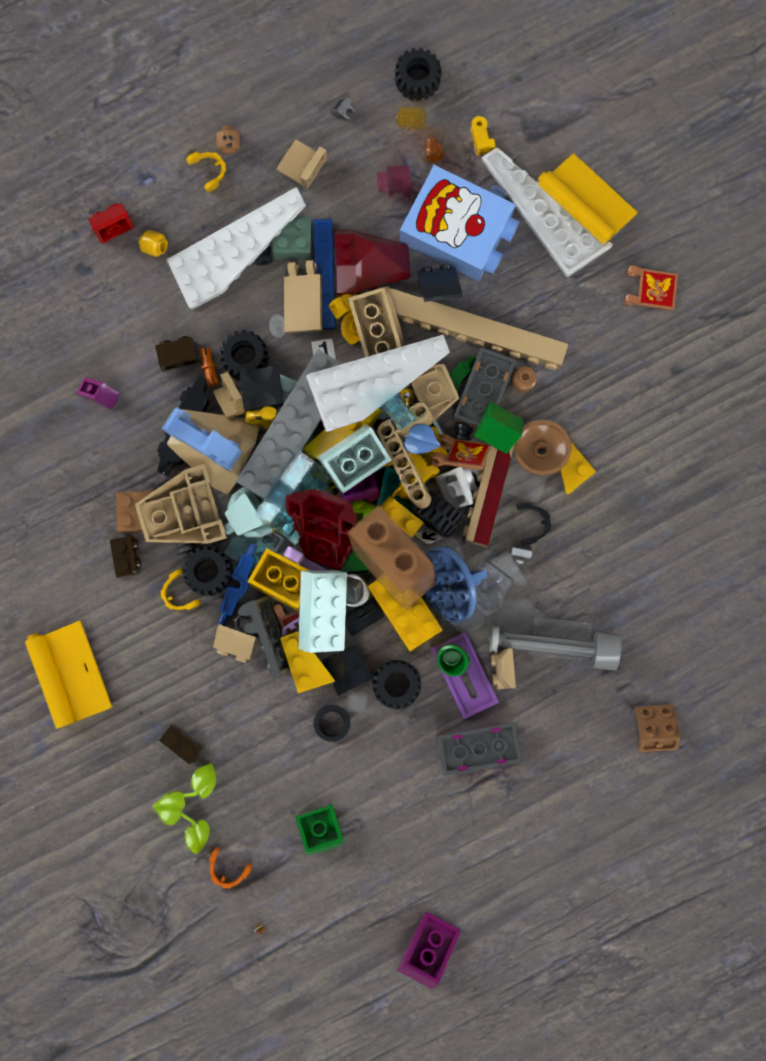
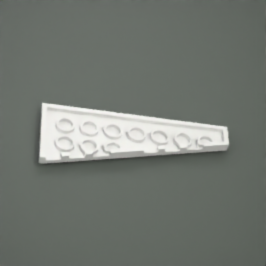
M498 147L482 157V162L501 188L507 191V196L511 202L515 204L519 213L567 278L612 248L611 242H607L603 246L538 186V181L536 182L525 170L520 169Z

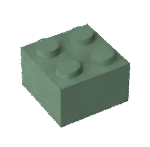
M296 216L291 222L287 223L277 237L273 238L275 260H312L311 216Z

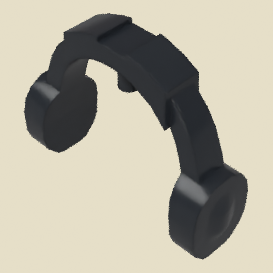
M532 503L516 505L517 510H535L544 517L545 520H542L541 524H546L541 535L521 539V545L537 543V540L546 536L551 530V517L549 513L538 506H533Z

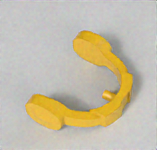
M194 152L186 158L189 165L197 163L201 159L210 158L217 161L214 163L215 166H221L220 175L204 186L207 192H211L219 186V182L224 177L226 172L225 162L215 152Z
M267 406L261 410L247 411L245 420L248 424L263 426L268 430L277 412L274 407ZM255 417H262L264 420H259Z
M180 568L169 575V579L164 583L161 590V598L171 610L187 609L189 611L202 603L200 599L184 606H175L170 602L173 599L172 595L167 597L168 586L183 573V569Z

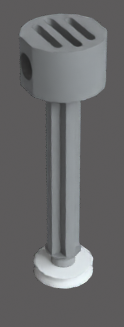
M492 624L491 634L488 638L490 642L489 652L494 650L495 654L498 645H501L503 648L590 657L591 667L616 671L621 655V636L613 633L595 632L592 642L508 632L499 634V625L494 627Z

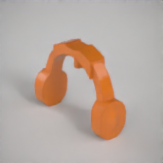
M216 846L209 859V862H211V880L216 885L222 886V888L231 889V887L239 884L242 879L247 878L253 864L248 862L245 870L237 880L224 882L226 877L222 876L220 880L214 871L215 862L221 849Z

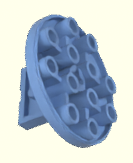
M440 546L431 549L425 556L434 565L435 585L425 593L426 600L431 602L445 621L460 623L469 619L476 606L475 585L482 583L481 580L488 577L487 571H469L461 557L450 548Z

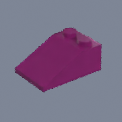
M426 911L404 952L397 971L430 989L435 988L440 983L461 930Z

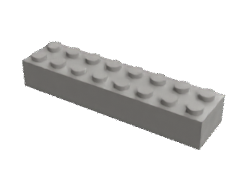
M320 349L316 351L236 480L237 483L266 501H271L322 419L306 376L341 365L342 363Z

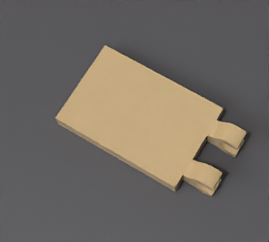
M313 260L306 261L307 275L300 276L299 265H296V262H288L289 276L284 277V332L286 334L323 331L322 275L317 274V264Z

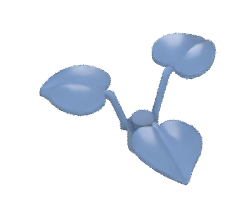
M398 393L379 407L383 411L378 419H390L403 412L404 403ZM426 424L413 426L409 430V435H405V438L402 439L405 449L412 454L426 453L440 447L434 431ZM400 446L395 447L394 450L397 451Z

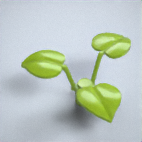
M210 762L199 767L194 772L191 780L192 789L195 790L193 793L183 794L180 791L166 793L152 806L160 819L167 825L175 824L181 816L192 824L185 831V842L188 849L195 854H198L205 846L209 838L210 828L205 820L195 822L182 812L185 807L184 797H192L198 794L201 798H206L212 793L216 783V772L213 764Z

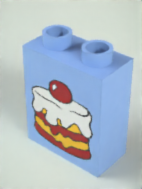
M434 165L400 229L399 242L407 244L409 248L442 264H451V267L454 266L458 272L480 281L484 271L494 274L503 256L502 253L496 251V248L501 238L508 242L511 241L520 221L512 218L515 208L514 203Z

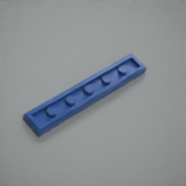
M332 219L313 220L314 258L317 264V274L322 275L323 330L336 329L335 316L328 306L335 299Z

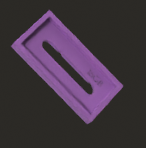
M466 632L431 648L436 662L438 651L447 644H455L462 647L470 657V665L466 671L477 693L475 699L470 697L461 676L453 677L442 672L463 719L499 703Z

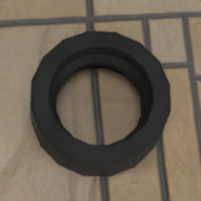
M327 705L322 707L314 718L315 732L325 741H339L349 732L350 717L340 706ZM328 712L339 713L344 721L342 730L335 735H329L321 728V719Z

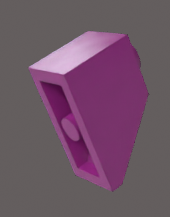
M87 377L84 378L76 394L110 410L117 404L120 395L119 392L105 383Z

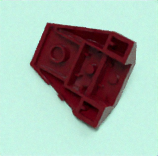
M333 230L337 295L359 294L362 290L368 288L375 289L378 288V285L392 284L411 278L407 244L355 230Z
M317 489L287 494L285 497L286 512L293 519L294 524L292 526L294 531H297L300 536L298 541L305 558L340 571L352 548L348 532L358 524V519L350 501Z

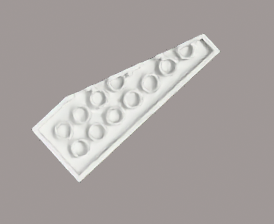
M297 187L167 259L191 310L224 293L229 288L228 286L240 276V273L248 265L250 266L270 245V241L282 232L281 230L287 223L291 222L305 208L306 204Z
M444 335L308 374L306 377L326 432L364 420L449 354L450 351Z

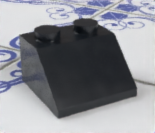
M357 643L345 648L344 651H339L322 660L325 668L335 680L332 683L338 696L373 680Z

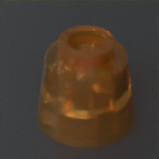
M429 138L424 144L426 162H438L445 157L440 141L436 140V138Z

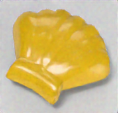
M352 311L344 316L341 325V334L348 344H355L360 341Z

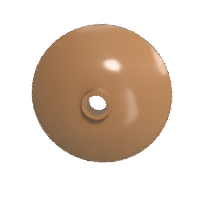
M536 420L523 426L522 436L514 444V455L519 465L527 472L539 476L552 475L560 471L567 464L571 455V441L566 431L560 425L548 420ZM542 449L545 453L539 454L538 450Z

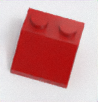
M122 202L112 204L107 210L96 212L88 218L92 230L101 244L134 229Z

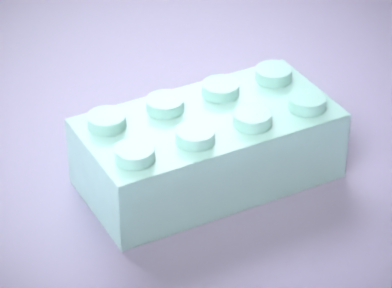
M338 570L301 571L298 649L309 653L344 651L346 572Z

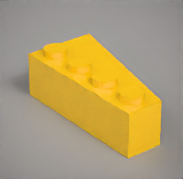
M378 408L364 420L328 432L324 429L303 450L318 459V456L364 425L372 428L383 410Z

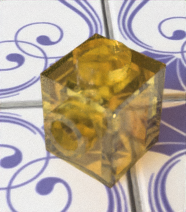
M400 107L396 116L398 127L409 130H424L426 111L422 108Z

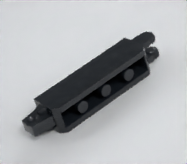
M198 377L192 387L188 386L187 390L182 392L180 410L206 413L210 401L206 395L208 386L204 377ZM165 432L166 438L164 443L161 442L157 450L160 457L157 472L169 476L175 465L180 466L184 461L167 445L171 435Z

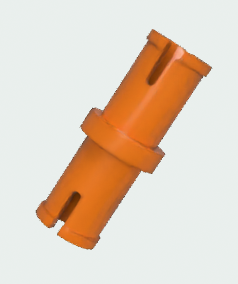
M206 347V351L202 348L199 350L203 364L201 368L205 372L207 386L212 387V384L217 386L219 385L215 370L217 366L213 362L211 348Z

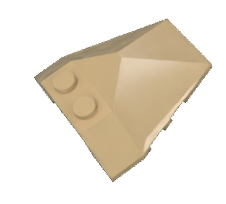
M183 409V411L191 415L190 419L199 428L198 431L202 428L211 434L215 430L228 441L231 439L240 445L238 448L242 451V454L229 472L210 458L170 436L167 445L190 467L205 464L210 487L228 495L247 463L256 443L260 426L248 424L244 418L240 417L227 419L225 415Z
M205 464L185 469L135 504L146 542L209 544L227 538L222 520L219 519Z

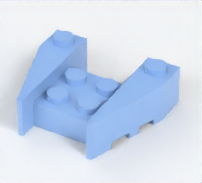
M177 407L174 408L161 429L230 472L242 454V451L238 448L240 445L231 439L228 441L215 430L211 434L202 428L198 431L199 428L190 419V414Z

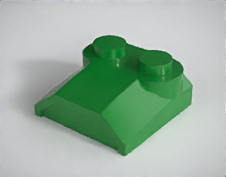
M333 804L300 816H295L306 855L318 854L345 843Z

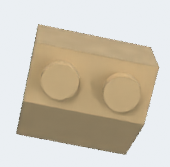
M218 625L213 648L218 649V654L228 656L230 653L236 655L235 660L246 663L247 660L252 661L259 639Z

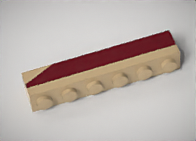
M491 446L484 470L479 471L477 482H480L479 489L474 490L472 497L475 500L474 508L470 507L467 516L470 519L469 526L465 525L462 535L466 537L465 542L485 548L488 547L514 446L507 454Z

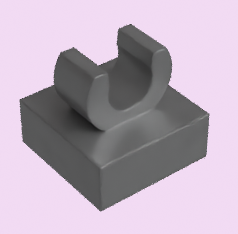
M347 96L339 98L330 114L335 118L341 116L343 120H349L350 117L346 115V110L350 113L355 111L354 107L350 106L352 100Z
M512 543L511 555L516 556L515 564L523 566L524 557L531 558L532 548L531 546Z

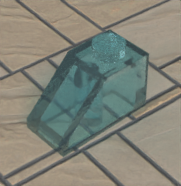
M397 394L380 406L398 430H401L415 419Z

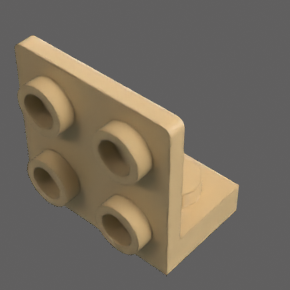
M295 140L278 165L277 171L308 189L327 160L326 150L319 147L315 151L302 142Z

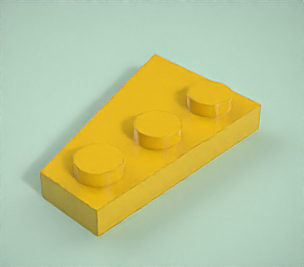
M299 631L280 637L298 694L335 682L315 653L298 649Z

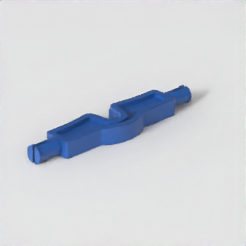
M250 543L247 553L242 554L239 564L232 574L233 579L241 583L240 588L228 586L220 608L222 615L218 624L226 626L229 615L232 616L240 598L249 589L250 584L247 581L250 578L249 575L256 561V558L253 556L258 547L253 543Z

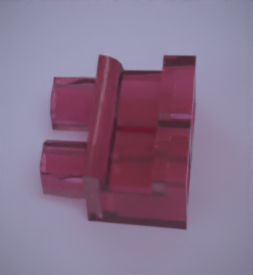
M387 166V172H377L378 192H388L389 197L394 192H403V197H411L410 166Z

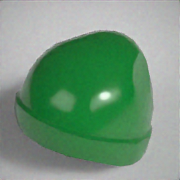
M447 644L438 651L437 664L443 673L456 677L465 673L469 668L470 657L462 647L455 644Z

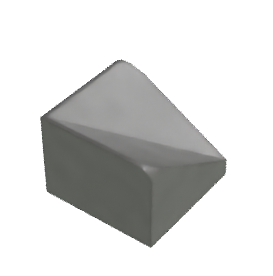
M347 577L346 601L356 604L362 596L361 580Z

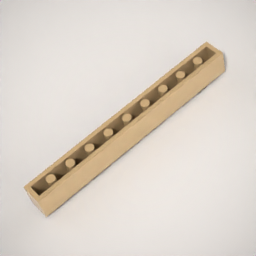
M389 288L397 317L404 324H415L426 331L431 329L437 331L439 335L454 336L456 340L461 342L470 341L477 347H489L496 353L505 352L512 358L527 359V362L534 365L540 363L550 370H560L568 347L567 343L433 301L424 302L420 297Z

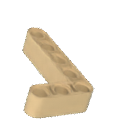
M424 403L413 405L383 422L378 427V435L391 458L409 498L419 508L429 506L431 496L409 452L405 449L402 439L405 438V435H409V430L417 424L429 425L432 422L433 414ZM422 412H426L424 416L419 417ZM409 421L406 426L402 427L403 423ZM388 431H392L390 435L386 436ZM400 446L397 451L393 452L395 447ZM404 462H408L405 467L401 468ZM412 478H416L412 484H409ZM420 494H424L421 500H417Z

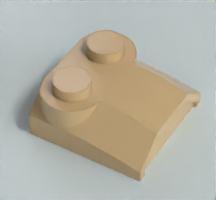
M513 648L497 650L496 654L494 651V655H491V666H495V674H492L493 686H497V689L516 688Z

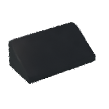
M371 597L364 604L346 612L345 626L351 636H354L384 618V614L375 599Z

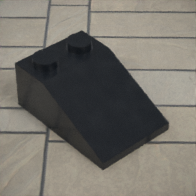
M451 264L440 265V268L433 269L432 266H426L417 271L419 293L424 302L463 297L457 270L454 266L451 267Z

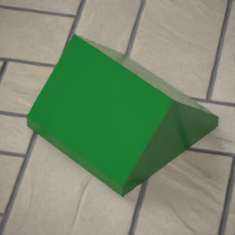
M489 402L473 436L507 454L522 436L523 420L493 402Z

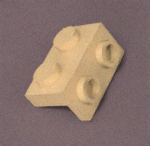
M228 372L221 374L223 387L214 390L213 394L225 417L229 419L245 413L242 391L237 390L238 385L235 378L231 379Z

